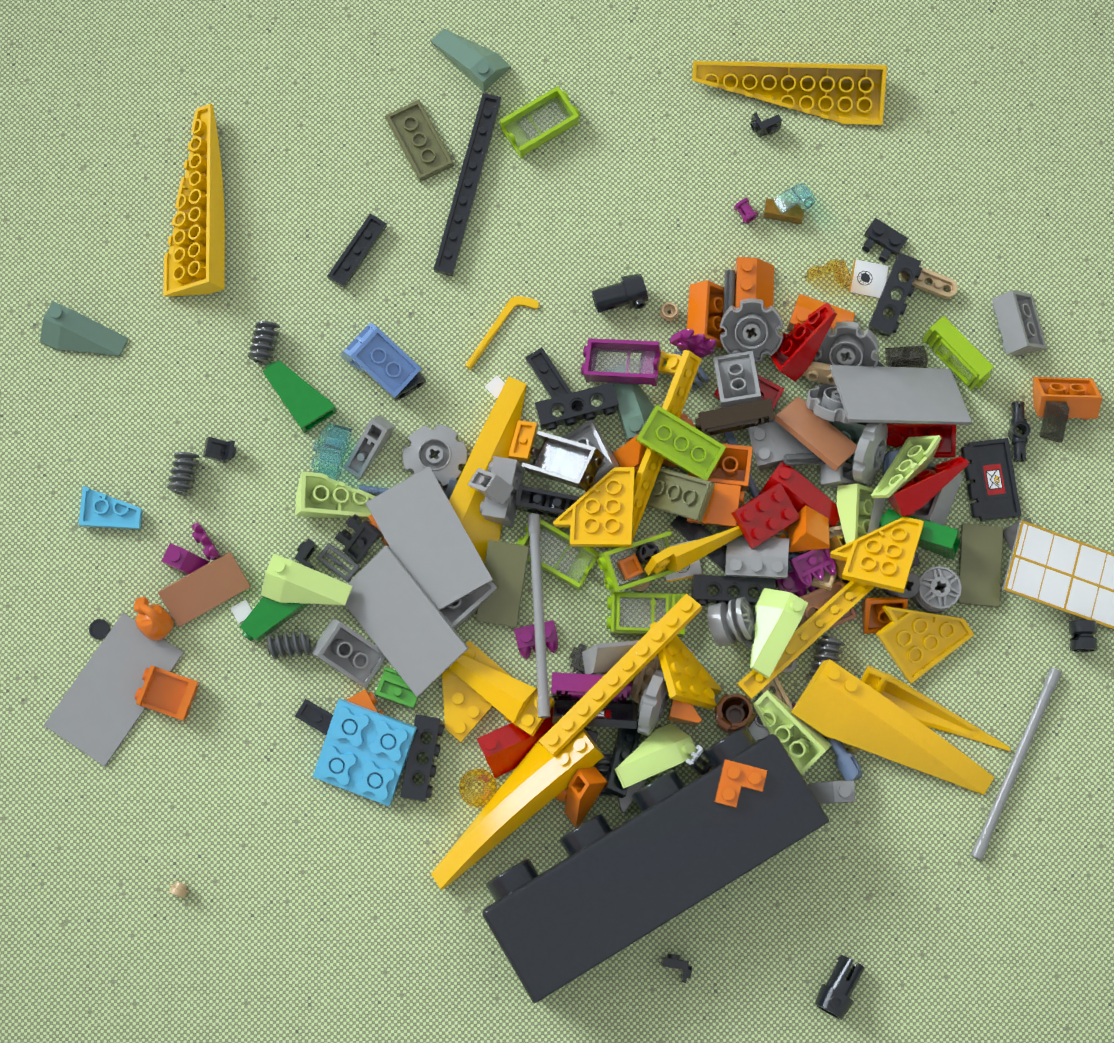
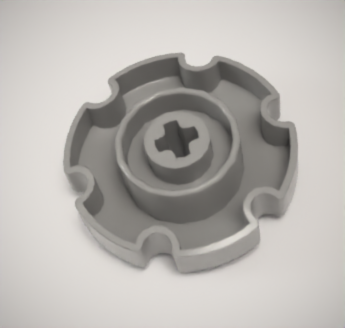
M756 298L741 300L740 307L735 308L733 305L730 306L724 313L720 323V328L725 330L724 333L720 334V340L728 354L753 350L755 363L763 361L764 354L772 356L778 350L783 340V334L778 332L780 328H783V321L776 308L772 305L766 308L763 306L764 301ZM755 328V332L748 333V329Z
M850 321L837 322L835 329H829L818 350L819 352L815 355V361L830 365L874 366L873 368H876L879 355L876 354L879 350V343L872 331L869 329L861 330L859 323Z
M820 384L808 391L806 405L808 409L814 411L815 415L833 422L858 423L848 422L836 385Z
M868 423L854 455L853 478L856 482L870 484L876 477L887 447L888 427L886 423Z
M436 425L434 430H430L428 426H423L410 435L408 440L411 445L403 449L406 472L412 471L414 472L413 475L430 466L439 484L442 485V488H445L452 477L456 480L460 478L461 471L459 468L467 463L466 446L463 441H456L458 438L457 432L447 426ZM431 455H438L439 458L436 460L435 458H432Z
M660 669L656 670L650 683L645 687L638 710V733L647 736L651 735L655 726L660 721L668 699V689L663 671Z

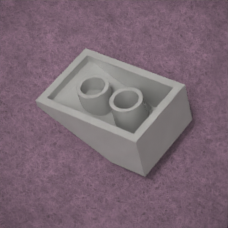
M753 350L713 357L721 408L762 400Z
M589 420L563 437L596 447L605 456L590 488L614 467H620L593 420ZM570 451L571 456L567 458V461L575 478L578 479L588 456Z
M776 421L748 428L759 470L778 466L781 461L784 462V455L813 453Z
M491 581L440 610V612L452 628L456 630L498 588Z
M336 619L331 620L310 652L365 689L386 659L377 646Z

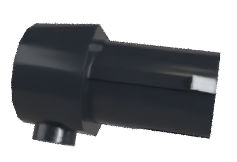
M641 274L622 276L619 283L591 291L597 313L628 305L629 309L634 307L635 309H641L645 307V302L648 301L646 286Z
M840 955L836 959L838 962L826 985H821L814 1005L829 1015L842 1020L854 1003L850 997L865 967L859 963L857 965L853 964L845 980L854 960Z

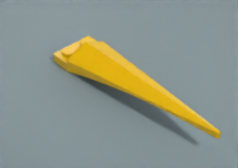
M739 526L702 539L670 546L652 556L644 570L648 576L653 573L658 575L666 568L667 570L678 572L743 533Z
M461 655L449 667L450 670L515 726L534 736L545 719L538 718L537 688L465 655ZM549 697L551 710V708L555 704V700Z
M867 665L860 680L925 726L1011 751V748L1005 743L889 673H884Z

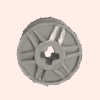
M932 567L918 577L920 589L912 598L916 606L922 611L935 614L942 613L959 599L962 589L960 579L955 572L947 567ZM936 586H937V587H940V586H941V587H942V590H941V591H940V590H937V591H936V590H935V587H936Z
M745 597L730 600L728 606L722 602L708 607L710 631L719 647L734 644L736 638L740 642L746 639H754L755 618L751 606Z

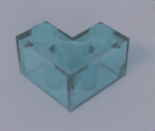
M329 423L325 430H321L320 437L315 440L313 451H316V455L311 462V468H314V473H323L337 481L342 472L344 455L350 446L352 429Z

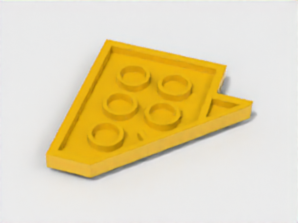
M614 467L553 521L554 527H570L571 547H632L635 467Z
M902 517L831 551V558L846 561L842 579L904 593L924 521Z
M883 606L882 608L891 622L876 633L907 682L911 684L974 636L964 618Z
M654 622L653 624H651V625H650V629H651L657 622ZM676 635L658 653L670 699L711 710L716 706L715 695L720 693L722 689Z
M468 640L465 643L469 649L462 655L510 676L471 641ZM448 668L442 674L445 729L462 743L493 706Z

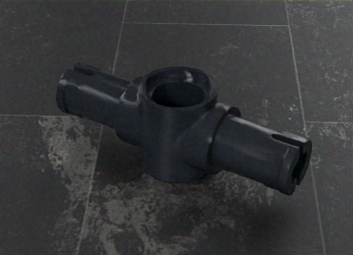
M1019 401L1011 403L1012 420L1011 428L1008 430V438L1011 440L1014 448V462H1019V460L1020 462H1026V444H1028V435L1031 428L1027 423V419H1025V402L1020 401L1019 404ZM1015 428L1021 429L1023 435H1018Z

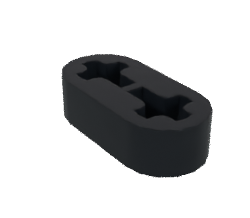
M418 372L403 390L393 398L394 401L404 398L426 382L421 372Z

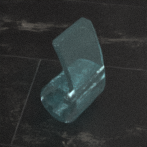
M805 183L786 190L774 199V203L782 214L797 204L802 209H808L816 202V197Z

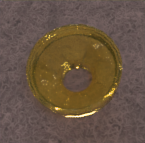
M472 769L466 772L459 783V792L462 799L474 807L485 806L497 791L494 777L484 769ZM474 781H481L484 788L482 792L474 793L471 790V785Z

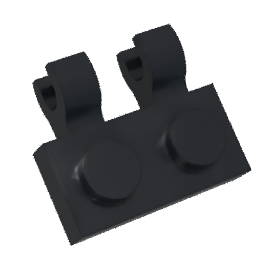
M875 218L864 234L868 239L864 243L862 250L868 253L875 243L880 245L884 250L878 260L885 263L891 253L895 256L898 255L908 238Z
M354 514L353 517L350 516L345 522L356 532L353 537L349 531L343 529L342 532H338L335 539L345 546L343 552L356 564H359L382 532L368 520L362 523L361 518Z

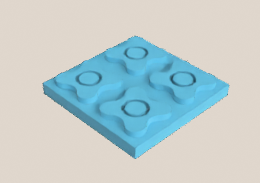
M340 698L338 699L313 777L390 806L417 727Z

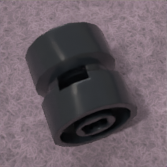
M1070 621L1069 633L1073 635L1070 639V651H1097V638L1094 637L1097 633L1096 621Z

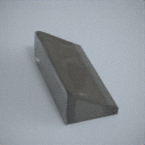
M924 345L885 348L887 367L927 368L928 356Z
M1046 401L1039 435L1041 438L1058 443L1063 442L1069 415L1067 402Z

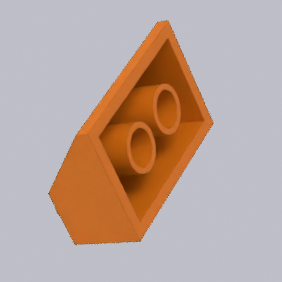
M737 257L735 263V308L740 307L741 300L748 298L763 300V306L766 308L771 305L773 306L774 265L758 258Z
M706 280L690 284L687 329H693V335L704 334L705 340H716L715 347L724 348L720 340V334L725 332L723 328H720L724 307V287Z
M799 294L787 330L792 331L795 324L805 322L808 316L824 305L825 302ZM831 305L837 315L830 329H835L837 322H853L854 312Z
M1033 377V407L1037 417L1044 419L1050 417L1062 419L1081 418L1083 420H1089L1090 418L1098 419L1102 396L1093 378Z
M723 444L726 448L707 481L738 485L742 487V491H748L753 447Z

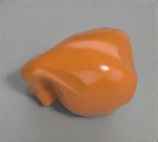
M146 597L137 598L134 604V611L138 612L135 619L138 630L153 641L165 638L173 629V618L161 605H148L149 601Z

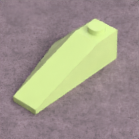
M939 435L908 437L871 494L872 498H889L927 468L937 451L941 437Z
M302 471L296 494L295 516L349 518L356 514L360 518L369 519L368 516L372 514L366 502L376 496L360 489H354L345 485L346 483L338 482L329 478L323 473Z
M858 483L838 486L836 495L837 509L846 544L868 533L875 500L871 494L875 489Z
M273 554L265 573L261 596L279 603L345 606L353 586Z
M767 588L762 590L755 606L756 623L753 629L755 637L752 644L751 669L766 678L770 677L800 623L808 602L791 592Z
M769 690L753 704L764 727L767 728L769 734L777 735L801 775L832 746L818 731L791 714L792 709Z
M668 724L654 730L615 771L624 789L686 763L687 758L690 760L693 758L690 755L692 751L697 753V749L691 736L673 724Z

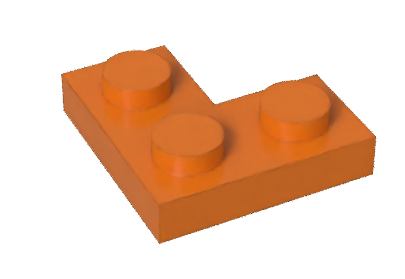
M725 759L714 802L736 808L741 787L763 792L767 770Z

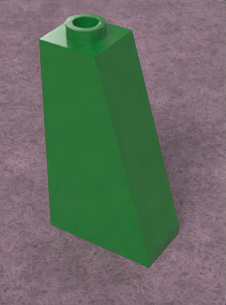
M281 361L271 362L263 370L265 377L303 433H306L337 412L331 401Z
M887 509L886 514L881 516L879 526L883 527L902 518V516L894 510ZM907 516L908 518L924 521L918 547L954 560L960 544L959 530L914 516Z
M262 597L239 628L244 631L242 635L252 642L255 639L260 642L268 634L275 631L310 604L279 603Z

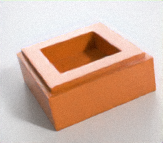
M636 554L616 562L624 581L644 572Z

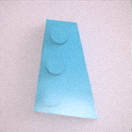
M83 486L78 525L81 527L141 530L143 510Z

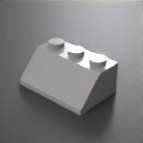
M1011 290L992 298L993 312L997 316L998 330L1002 335L1003 348L1007 354L1017 356L1047 349L1032 294Z
M494 456L493 462L489 463L488 472L498 475L514 488L510 498L503 505L485 496V500L480 505V513H482L481 515L485 520L513 528L519 485L522 486L525 470L516 459Z
M930 463L924 470H934L937 464ZM959 473L911 516L944 525L963 475Z
M739 536L727 543L725 575L731 577L788 580L790 539L769 538L754 548L750 547L745 537Z
M639 640L596 644L583 651L585 674L605 675Z

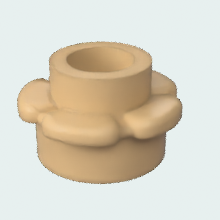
M668 302L661 306L660 316L662 319L673 321L678 317L679 310L674 303Z
M176 881L174 885H169L171 886L169 893L185 899L186 894L189 893L186 890L187 885Z

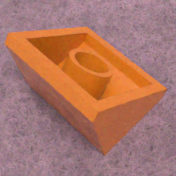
M805 505L798 512L800 518L788 526L789 552L830 548L829 519Z
M866 598L861 603L864 634L877 633L891 622L883 610V606L907 609L908 598Z
M674 699L671 700L668 721L694 727L702 722L692 704Z

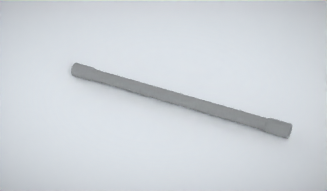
M529 514L528 533L530 535L538 718H550L540 549V515Z
M1050 668L1038 701L982 832L970 856L982 861L1001 812L1050 697L1061 677L1062 672L1055 668Z

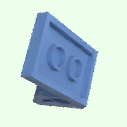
M371 322L339 355L343 360L361 372L365 371L393 398L422 369Z

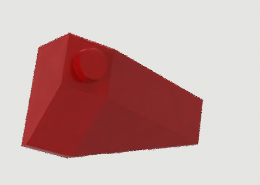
M828 302L812 312L805 322L795 324L793 326L794 330L788 334L784 332L780 347L770 356L778 370L795 382L810 367L837 315Z
M886 423L888 427L887 445L902 447L908 437L939 435L941 440L934 458L956 456L955 424Z
M957 457L937 464L934 470H923L887 499L896 513L902 517L911 516L967 467L969 462L962 457Z
M781 461L759 495L774 485L781 483L797 513L806 505L829 519V527H835L840 520L837 505L798 471Z
M553 707L550 710L551 717L543 720L534 736L529 735L513 723H510L477 738L494 778L514 770L535 743L555 725L552 724Z

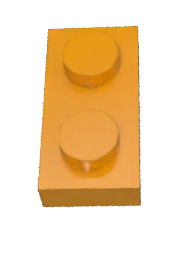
M518 420L508 455L510 459L529 462L530 450L534 445L538 430L537 423Z

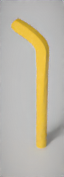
M523 296L512 297L467 361L465 367L469 370L473 368L516 306L538 309L539 302Z

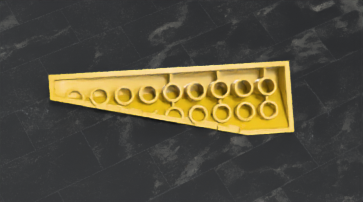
M693 61L692 81L842 124L883 125L887 65Z
M211 103L195 110L191 129L193 138L188 143L189 157L184 162L185 176L181 177L175 205L177 214L172 219L171 224L174 226L172 236H169L167 242L170 245L169 252L165 253L163 296L203 295L225 290L223 178L215 113Z
M509 376L449 499L484 565L488 540L500 541L502 525L485 520L481 515L482 513H480V505L485 500V496L469 487L468 483L478 468L488 471L489 463L493 462L494 456L509 458L508 455L518 420L521 421L527 386L526 383Z
M830 659L821 663L791 711V714L828 738L876 754L879 757L938 777L941 780L954 783L984 795L994 779L990 773L937 733Z
M584 728L555 757L540 744L539 740L535 743L431 873L441 890L445 889L565 790L577 769L591 768L604 757Z

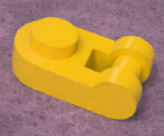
M661 351L658 373L674 376L681 356Z

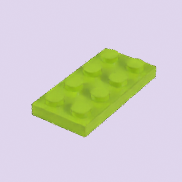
M658 405L654 407L635 440L693 476L703 480H708L726 448L723 444Z

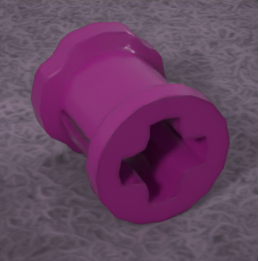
M744 198L734 206V210L738 211L743 218L744 224L752 222L759 215L749 204L750 200L748 198Z

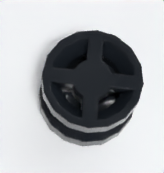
M647 542L640 545L636 549L635 554L641 564H648L651 557L659 553V549L654 543Z

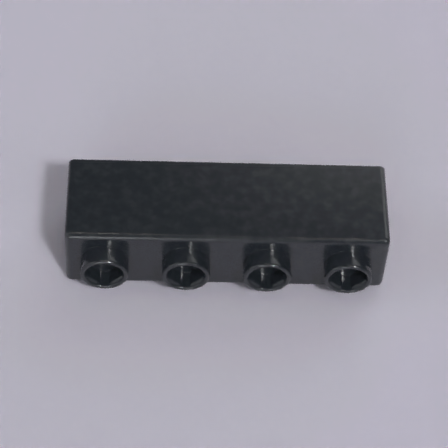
M747 727L740 728L705 750L704 753L714 769L684 786L676 771L672 770L632 795L641 810V813L612 830L603 814H599L561 837L560 843L569 857L539 875L531 860L527 858L486 883V887L495 902L485 907L482 915L532 1003L535 1004L829 822V818L777 735L770 734L756 742ZM724 760L767 770L763 792L741 787L736 808L715 803Z

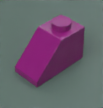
M172 543L169 544L161 560L166 566L187 575L210 563Z

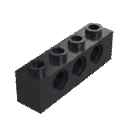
M899 252L867 329L887 337L892 333H896L900 324L897 322L899 314L903 315L906 310L907 304L904 302L907 296L911 297L915 286L912 283L914 278L918 279L923 268L919 266L922 261ZM900 273L907 274V282L900 281ZM891 292H899L901 299H892ZM886 309L891 310L893 318H886L883 315V311Z
M612 382L535 402V410L541 430L546 429V431L555 430L558 428L557 426L564 424L571 426L583 419L585 421L593 420L596 416L602 414L609 416L616 413L619 408ZM593 400H599L602 402V404L598 407H595L591 404V402ZM574 405H580L583 409L579 412H576L572 409V407ZM555 410H561L563 415L556 417L552 413Z
M519 485L515 509L558 518L580 497Z
M694 574L692 577L691 597L701 606H708V603L718 604L722 602L728 606L730 600H737V598L745 597L750 605H756L764 588L775 590V579ZM715 587L718 590V595H709L707 589ZM735 588L738 591V596L731 597L728 594V589ZM755 589L758 592V597L751 598L748 590Z
M417 714L415 716L414 726L417 727L408 753L401 798L427 802V798L431 799L433 786H430L431 777L435 778L437 765L433 764L435 757H439L441 746L437 744L438 737H442L444 731V724H441L442 720L440 718ZM425 733H431L433 736L432 741L428 744L423 743L421 740L422 735ZM422 753H426L429 756L426 764L418 763V756ZM417 774H423L425 777V781L421 785L414 783V777Z

